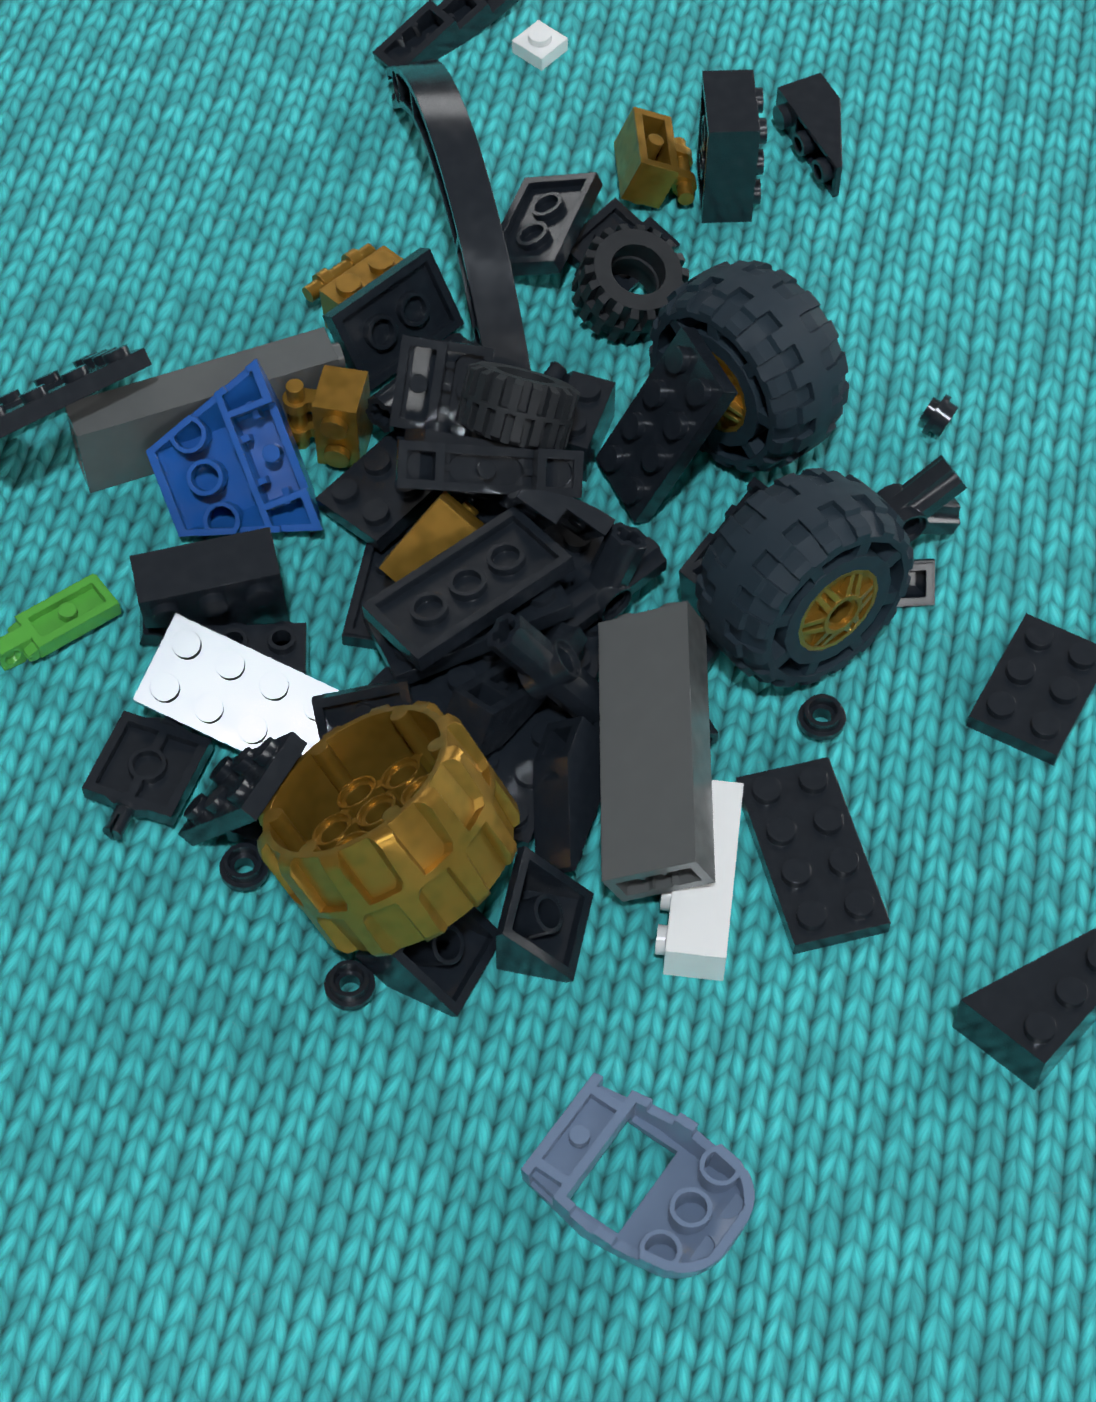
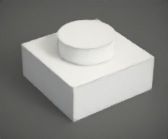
M537 20L512 40V53L541 71L568 50V38L540 20Z

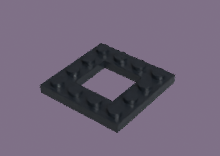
M126 344L118 348L113 347L109 350L95 351L73 362L75 368L61 376L58 370H55L34 380L36 387L23 394H20L19 390L15 389L0 396V438L152 365L145 349L140 348L130 351Z

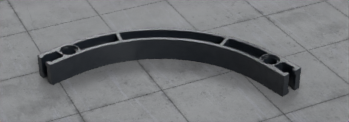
M437 59L386 68L388 80H393L395 91L391 96L393 109L403 108L412 118L425 146L437 181L457 255L474 340L479 345L495 348L493 362L531 370L519 302L497 206L482 153L461 95L450 73Z

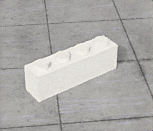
M712 780L715 883L661 894L660 910L670 911L668 925L658 924L655 954L665 956L664 975L716 981L724 980L744 783Z

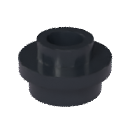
M946 394L942 401L935 397L932 398L919 418L926 423L922 430L923 433L928 435L929 432H932L938 437L941 435L959 408L950 402L952 397Z
M817 694L801 705L798 712V725L802 732L810 738L830 740L837 737L844 729L846 714L840 702L833 696ZM822 717L827 719L828 722H820L815 720V718Z
M238 843L231 846L223 855L219 865L223 882L229 888L236 891H251L258 888L266 881L270 871L261 859L258 847L250 843ZM243 866H250L253 868L251 871L246 873L237 872V870Z
M344 960L337 963L328 972L324 981V988L327 999L335 1007L343 1010H356L370 1002L374 996L376 984L373 973L364 964L355 960ZM347 983H355L359 986L357 990L352 992L341 990Z

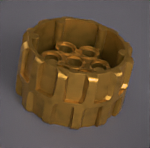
M416 701L413 705L392 707L386 704L373 708L370 713L362 715L342 726H336L324 734L320 741L297 759L258 818L260 825L263 827V832L257 840V846L261 859L330 946L347 954L362 950L369 951L375 957L392 955L400 948L423 940L428 942L445 933L448 926L465 915L474 906L478 907L491 894V887L501 875L505 866L512 863L516 854L517 844L513 838L514 828L520 824V814L517 803L459 718L449 713L444 715L437 705L426 701Z

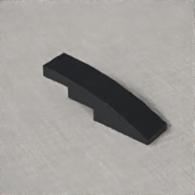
M429 0L372 53L387 68L428 59L438 60L495 22L519 0H443L438 6Z

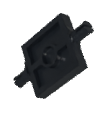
M123 711L82 786L85 798L111 806L114 809L108 822L103 827V833L110 838H113L114 835L115 840H121L132 817H144L173 827L214 750L212 739L189 732L182 724L165 716L163 718H146Z

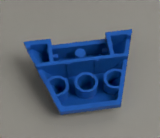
M257 358L245 367L246 369L228 384L217 390L196 411L185 417L146 450L179 537L232 535L270 527L271 533L324 530L315 499L314 488L284 410Z

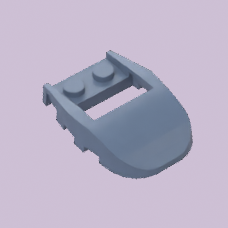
M594 1072L521 1168L522 1179L581 1237L639 1268L669 1279L689 1278L709 1270L728 1253L744 1230L752 1213L755 1191L748 1170L744 1168L743 1163L722 1144L714 1145L697 1130L699 1124L680 1112L678 1116H675L653 1105V1099L634 1090L627 1097L602 1086L603 1076ZM629 1122L649 1138L674 1153L675 1156L620 1232L616 1233L577 1207L571 1200V1197L625 1124Z

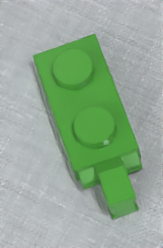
M96 574L83 578L14 616L16 622L7 629L8 633L0 637V666L6 671L24 663L27 659L32 662L40 657H45L122 614L120 603Z

